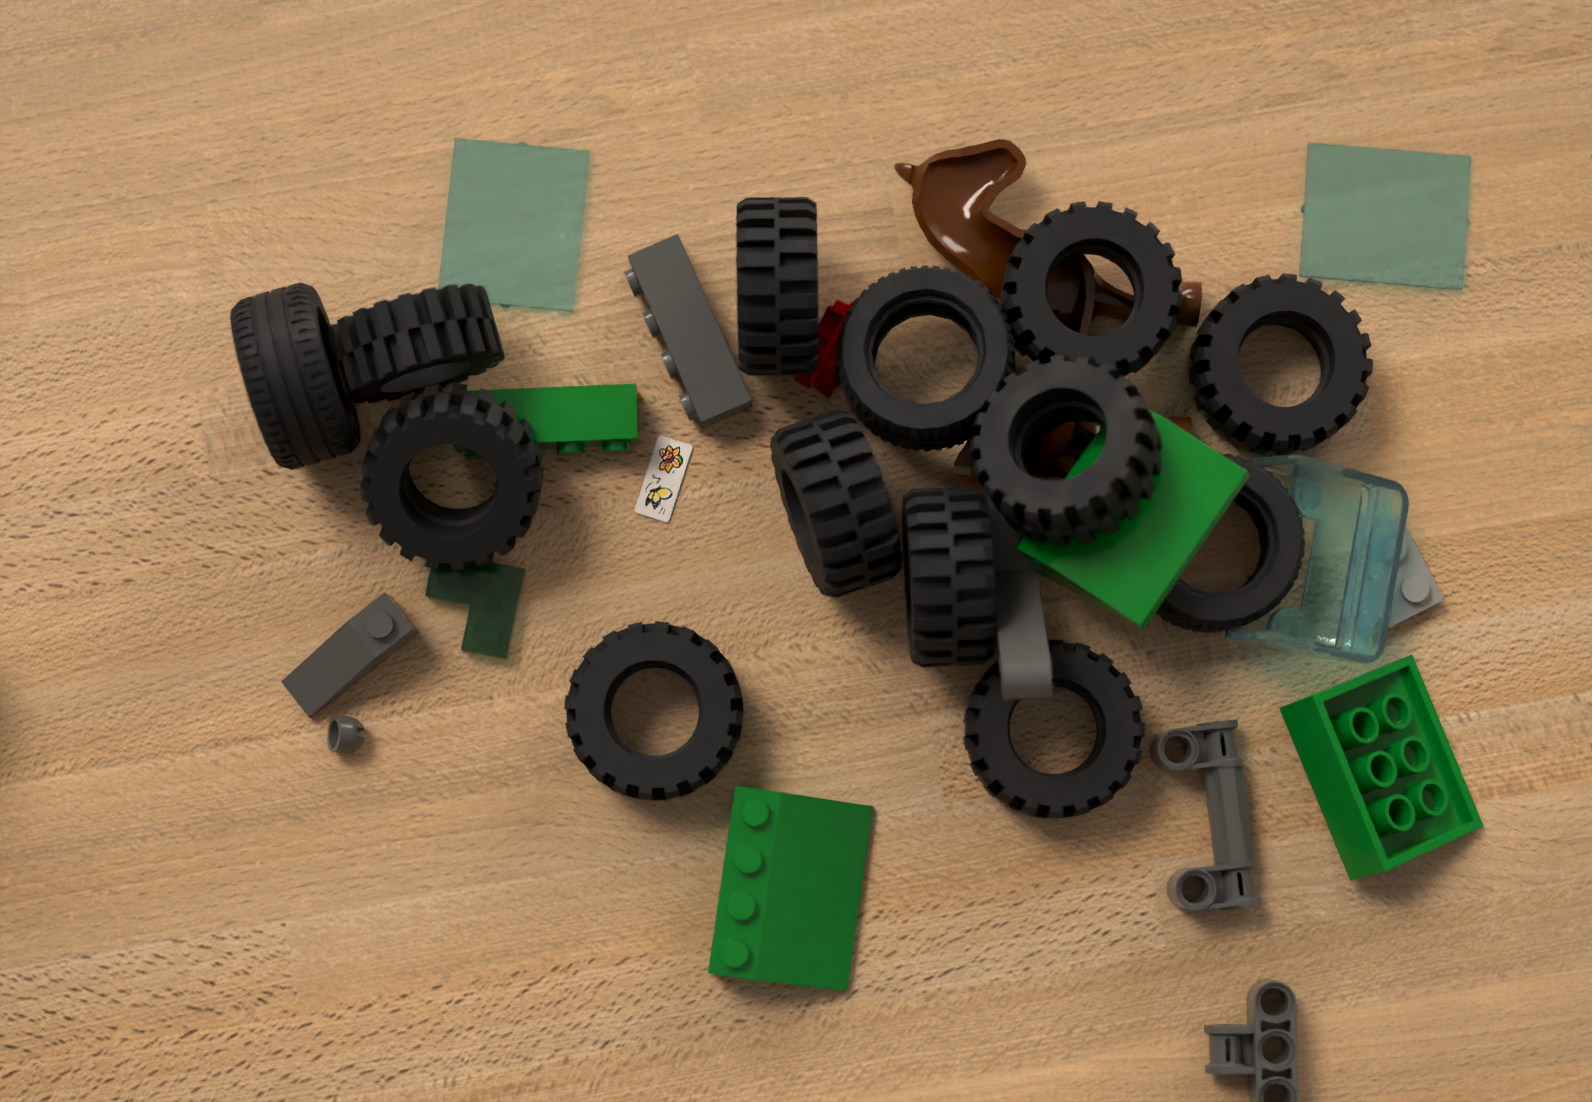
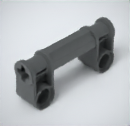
M1238 720L1201 723L1193 727L1175 728L1160 732L1153 738L1150 744V756L1158 768L1164 771L1198 768L1203 770L1214 855V865L1183 868L1173 873L1167 882L1169 899L1175 906L1181 909L1197 911L1216 908L1220 910L1261 905L1260 898L1256 897L1254 892L1252 868L1256 866L1249 821L1243 759L1237 757L1234 729L1238 727ZM1170 737L1179 739L1184 746V756L1178 763L1169 761L1164 753V745ZM1190 876L1196 877L1202 887L1199 898L1193 902H1188L1181 892L1184 880Z

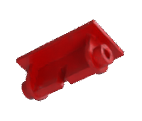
M836 300L833 306H827L819 323V339L827 342L823 348L819 347L818 369L810 375H796L794 379L804 387L811 388L813 386L827 399H830L834 389L841 384L837 367V340L840 327H843L842 321L847 316L849 307L853 306L852 302L848 305L840 300Z

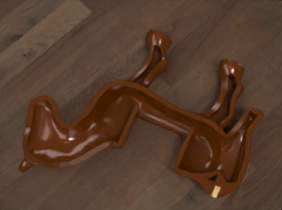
M997 139L978 145L937 153L919 166L908 163H896L894 169L899 177L913 188L912 204L914 214L928 242L946 260L958 267L964 274L972 277L973 281L977 280L982 284L983 288L986 287L990 291V295H994L998 304H1000V293L1003 286L1002 279L1006 266L1016 244H1019L1027 230L1019 229L1007 220L989 211V207L1000 192L1021 178L1027 162L1020 148L1010 140ZM1084 254L1069 257L1061 262L1051 274L1047 287L1048 304L1053 314L1067 328L1083 335H1088L1091 323L1096 316H1106L1125 323L1132 311L1134 295L1114 287L1101 278ZM1182 281L1179 286V293L1183 294L1181 310L1176 317V324L1197 327L1201 310L1202 283L1200 281ZM1169 416L1167 420L1191 435L1190 417ZM1071 421L1051 429L1037 442L1032 450L1028 462V475L1043 481L1064 480L1073 466L1059 460V458L1074 456L1078 460L1101 427L1094 425L1090 421ZM967 440L953 465V476L960 486H975L984 491L973 469L975 459L971 455V440Z

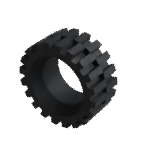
M457 284L446 285L438 290L432 287L423 289L421 293L411 295L409 292L398 295L397 299L390 301L384 299L373 303V307L360 308L353 311V316H343L337 320V324H332L328 331L346 398L349 402L354 401V403L360 404L366 401L368 403H378L383 399H387V401L398 400L412 392L421 395L426 387L440 384L442 388H446L448 384L460 383L468 380L469 376H477L487 372L486 369L494 368L499 364V361H503L505 358L487 291L481 285L475 287L474 284H465L458 287Z

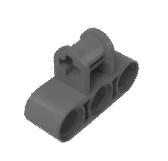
M1270 979L1259 980L1251 986L1247 993V1024L1204 1025V1033L1209 1035L1210 1063L1205 1065V1073L1248 1074L1251 1102H1264L1263 1093L1265 1089L1275 1083L1280 1084L1284 1090V1100L1282 1102H1298L1299 1082L1295 994L1283 982ZM1275 988L1281 994V1006L1276 1012L1266 1014L1261 1008V996L1266 990ZM1276 1035L1283 1044L1282 1054L1276 1060L1267 1061L1262 1054V1044L1268 1037Z

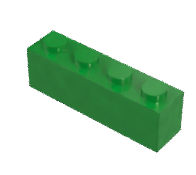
M636 384L488 390L494 393L492 401L496 404L501 405L503 401L507 400L517 408L515 415L517 421L527 419L533 428L532 441L539 442L541 449L557 448V455L584 454V447L600 446L603 448V453L630 452V445H640L639 402ZM480 390L467 391V393L479 395ZM453 445L457 452H465L466 459H483L479 454L468 448Z

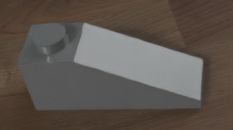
M384 592L348 620L281 682L307 716L311 718L420 632L396 601Z

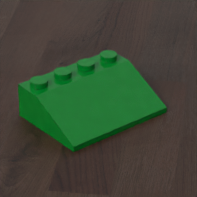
M1151 410L1150 412L1161 436L1162 449L1159 451L1163 462L1161 474L1157 477L1151 476L1156 485L1149 500L1141 498L1138 503L1142 511L1132 521L1125 517L1117 523L1121 530L1109 537L1105 531L1095 534V542L1080 545L1077 538L1070 539V544L1067 547L1053 546L1047 536L1043 542L1039 543L1027 538L1025 535L1016 548L1039 574L1143 630L1250 477L1248 471ZM1102 426L1064 480L1082 473L1096 461L1106 442V427Z
M1413 655L1406 656L1279 708L1350 881L1386 872L1483 827V823Z
M735 786L708 968L709 974L847 991L873 806Z

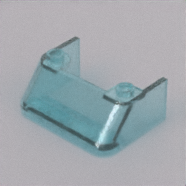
M1299 454L1256 457V465L1260 464L1265 467V470L1292 477L1290 497L1293 496L1294 503L1300 510L1298 514L1302 517L1316 520L1301 609L1295 607L1276 609L1267 621L1266 630H1226L1224 639L1282 653L1351 663H1371L1376 661L1384 651L1409 508L1406 490L1400 483L1394 480Z

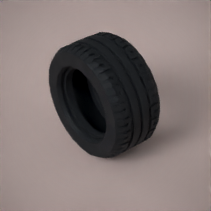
M928 265L921 266V268L911 266L910 269L906 270L903 268L897 273L891 272L886 277L882 276L878 279L877 283L873 282L870 284L867 290L864 289L860 297L853 301V306L849 307L847 316L842 321L843 327H840L838 348L836 349L837 367L843 392L851 410L856 414L858 420L863 422V426L868 430L870 429L876 437L880 436L881 440L889 441L896 447L898 445L902 446V449L911 448L913 451H920L921 449L925 452L934 449L942 451V448L947 447V449H950L954 445L964 444L966 440L970 441L977 435L973 428L977 414L980 412L986 413L988 410L984 401L993 390L999 393L1005 387L1002 380L1012 372L1015 373L1014 338L1011 325L1008 322L1007 315L1004 314L1003 307L998 304L994 295H990V291L986 287H982L981 283L977 280L973 281L972 277L964 276L957 270L955 272L951 271V268L944 267V269H940V266L934 265L933 268L928 267ZM932 315L949 319L967 331L978 349L979 357L974 375L964 388L944 401L925 404L901 399L888 390L875 372L874 363L879 345L890 330L907 319Z
M296 283L287 286V289L280 287L271 290V293L266 291L256 294L255 298L251 296L239 300L230 313L234 347L255 419L264 442L276 464L280 467L294 470L304 467L305 464L309 466L319 463L321 460L326 461L336 458L337 455L343 456L352 453L361 441L354 401L349 402L346 398L328 335L331 324L317 291L313 286Z
M1233 454L1222 455L1250 474V477L1233 501L1248 512L1259 533L1261 552L1255 572L1243 587L1234 592L1212 594L1192 588L1181 578L1178 579L1155 614L1159 615L1166 622L1170 621L1172 625L1180 626L1185 630L1191 629L1193 632L1217 633L1229 631L1250 624L1268 614L1287 596L1289 590L1294 586V580L1298 578L1299 569H1301L1303 564L1301 560L1304 558L1305 552L1303 550L1305 546V539H1303L1305 531L1302 528V517H1299L1298 514L1300 510L1295 505L1293 496L1290 497L1288 494L1289 490L1281 484L1280 479L1273 477L1274 474L1269 470L1266 471L1265 467L1260 464L1256 465L1254 464L1255 461L1246 460L1241 456L1233 457Z

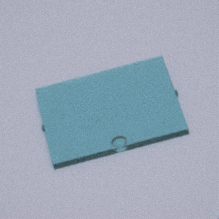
M455 138L438 289L457 284L458 287L465 284H474L475 287L481 285L487 291L490 304L500 305L503 308L516 306L573 312L590 151L527 145L525 142L514 144Z
M1309 142L1307 147L1304 205L1301 206L1303 222L1299 277L1462 290L1464 284L1466 234L1470 224L1468 219L1471 156Z

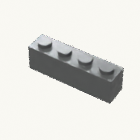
M676 234L628 255L631 269L624 272L634 297L643 294L649 310L643 312L642 315L652 338L661 335L668 351L660 355L670 378L674 379L679 376L686 393L679 395V399L689 421L698 418L703 429L751 408V397L679 235Z

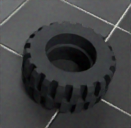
M808 197L745 198L737 203L739 370L748 376L810 375L818 369L817 203Z
M1085 201L1071 203L1068 210L1061 212L1057 208L1045 214L1043 221L1039 224L1033 223L1024 233L1019 244H1016L1010 256L1002 279L1003 286L1000 293V305L1004 309V314L1008 317V322L1012 328V335L1016 341L1014 346L1021 357L1027 355L1032 361L1039 359L1043 365L1051 363V357L1055 355L1067 354L1071 362H1075L1077 356L1084 355L1094 357L1098 367L1103 362L1118 368L1122 377L1132 372L1136 373L1145 367L1156 356L1172 334L1183 300V294L1179 293V286L1183 281L1181 269L1173 265L1172 259L1175 256V252L1170 243L1162 244L1157 238L1160 230L1151 221L1146 226L1137 221L1136 217L1139 213L1127 207L1123 213L1112 210L1113 203L1099 201L1096 207H1087ZM1083 254L1096 255L1110 260L1125 273L1133 288L1134 302L1128 319L1121 327L1107 335L1088 336L1072 331L1056 318L1048 304L1047 287L1051 274L1065 259Z
M1282 274L1278 279H1272L1270 275L1255 278L1251 284H1241L1231 290L1205 318L1197 331L1198 336L1192 344L1189 358L1193 359L1192 367L1188 371L1189 383L1196 387L1197 394L1193 398L1198 410L1202 408L1206 410L1210 416L1206 422L1214 431L1220 428L1228 434L1226 441L1237 447L1241 443L1250 446V452L1264 455L1270 451L1275 452L1277 456L1291 455L1298 450H1303L1304 452L1316 447L1338 432L1358 412L1356 408L1359 403L1365 400L1369 390L1366 379L1373 372V360L1367 358L1366 351L1371 347L1368 333L1361 334L1357 327L1362 321L1357 311L1354 309L1348 313L1341 305L1346 298L1336 290L1329 295L1320 290L1323 282L1313 278H1309L1305 283L1297 281V274ZM1265 325L1285 326L1297 331L1311 343L1319 358L1321 378L1315 392L1307 400L1295 406L1279 407L1262 401L1248 389L1239 371L1238 353L1245 338L1254 330Z
M1067 354L1052 356L1051 363L1042 365L1038 359L1026 364L1027 371L1019 376L1012 372L1002 380L1005 387L999 393L993 390L984 401L988 408L987 412L977 414L973 428L978 436H974L971 439V455L975 459L973 469L976 478L1006 523L1016 531L1023 530L1026 537L1040 543L1047 536L1053 546L1067 547L1070 544V539L1077 538L1080 545L1095 542L1094 535L1103 531L1109 537L1121 530L1117 523L1125 517L1132 521L1142 511L1138 504L1141 498L1149 500L1156 489L1151 476L1157 477L1161 474L1163 462L1159 451L1162 449V441L1155 425L1156 422L1136 385L1129 377H1122L1118 368L1107 362L1101 363L1098 367L1094 357L1084 355L1077 356L1076 361L1071 362ZM1071 421H1091L1107 428V437L1103 450L1096 461L1082 473L1061 481H1043L1028 475L1027 469L1031 452L1037 442L1051 429Z
M453 383L451 392H443L442 386L437 384L426 387L422 397H419L415 392L403 397L399 408L391 407L382 417L379 427L373 433L361 469V474L363 475L360 485L361 499L369 502L365 513L371 525L376 526L380 523L382 525L379 537L388 546L395 542L401 546L399 555L412 561L415 555L426 559L425 567L437 570L440 563H451L452 571L466 570L468 562L474 560L476 565L481 567L492 563L495 551L503 556L515 547L516 537L523 538L531 527L532 516L536 515L543 482L544 468L541 467L542 451L539 442L532 441L533 428L527 419L517 421L515 419L517 408L507 400L503 401L501 405L496 404L492 401L494 393L481 388L479 395L467 393V384ZM442 444L459 445L479 454L492 468L497 479L495 492L483 503L470 508L453 509L437 505L422 495L414 485L409 473L413 457L426 448Z
M834 410L779 428L772 436L770 442L771 458L775 468L774 473L796 544L803 556L805 566L811 574L814 584L819 588L820 593L828 597L837 598L895 578L902 569L901 563L903 562V554L900 550L902 547L896 527L897 522L890 504L891 500L888 490L885 488L881 470L873 456V450L864 436V431L856 422V418L849 412Z
M975 486L912 489L903 495L904 589L911 661L921 668L983 665L994 657L996 634L993 547L986 494Z
M669 622L634 623L628 625L626 629L618 632L614 630L604 636L602 642L594 648L591 646L583 655L584 660L578 669H574L569 681L571 683L569 693L565 696L564 709L567 714V723H565L567 735L572 741L573 751L579 761L584 764L589 773L599 782L618 793L637 799L668 800L683 797L695 792V790L705 784L707 785L728 764L742 732L743 699L740 685L728 660L711 641L701 637L696 631L684 626L670 625ZM648 668H663L682 676L693 688L699 705L697 726L689 740L679 749L658 756L644 755L626 746L617 735L611 717L612 701L619 686L632 674Z
M1048 640L1052 686L1063 687L1078 694L1089 705L1095 718L1096 740L1086 760L1071 771L1061 774H1048L1029 767L1019 758L1011 743L1009 728L1012 713L1020 700L1003 701L998 661L984 673L970 695L971 698L967 709H965L963 723H965V736L963 740L965 750H967L971 761L970 766L975 776L979 777L984 784V788L992 797L1002 801L1005 804L1004 806L1031 817L1060 819L1079 816L1099 806H1103L1114 798L1113 795L1120 788L1125 787L1132 777L1130 774L1134 766L1139 764L1143 752L1140 750L1141 738L1145 737V723H1141L1139 710L1143 708L1139 696L1135 697L1129 686L1132 682L1125 672L1120 673L1112 665L1113 660L1103 653L1099 655L1089 650L1090 646L1078 642L1071 644L1065 643L1063 640Z

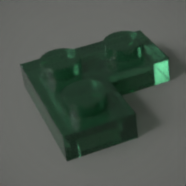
M475 560L468 562L466 570L452 571L451 563H440L438 570L431 568L426 597L470 606L461 650L508 660L526 570L494 562L478 567Z

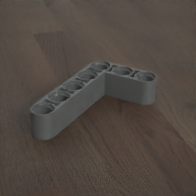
M986 495L991 525L995 577V637L1003 701L1049 698L1053 696L1051 663L1037 571L1016 549L1025 536L1023 530L1016 531L1007 524Z

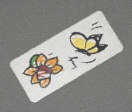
M658 436L635 507L637 514L669 522L691 455L692 445L665 436Z

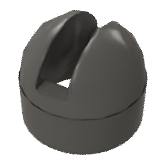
M333 716L328 726L327 740L332 753L354 752L361 747L365 738L357 736V734L364 731V726L358 719L349 716Z

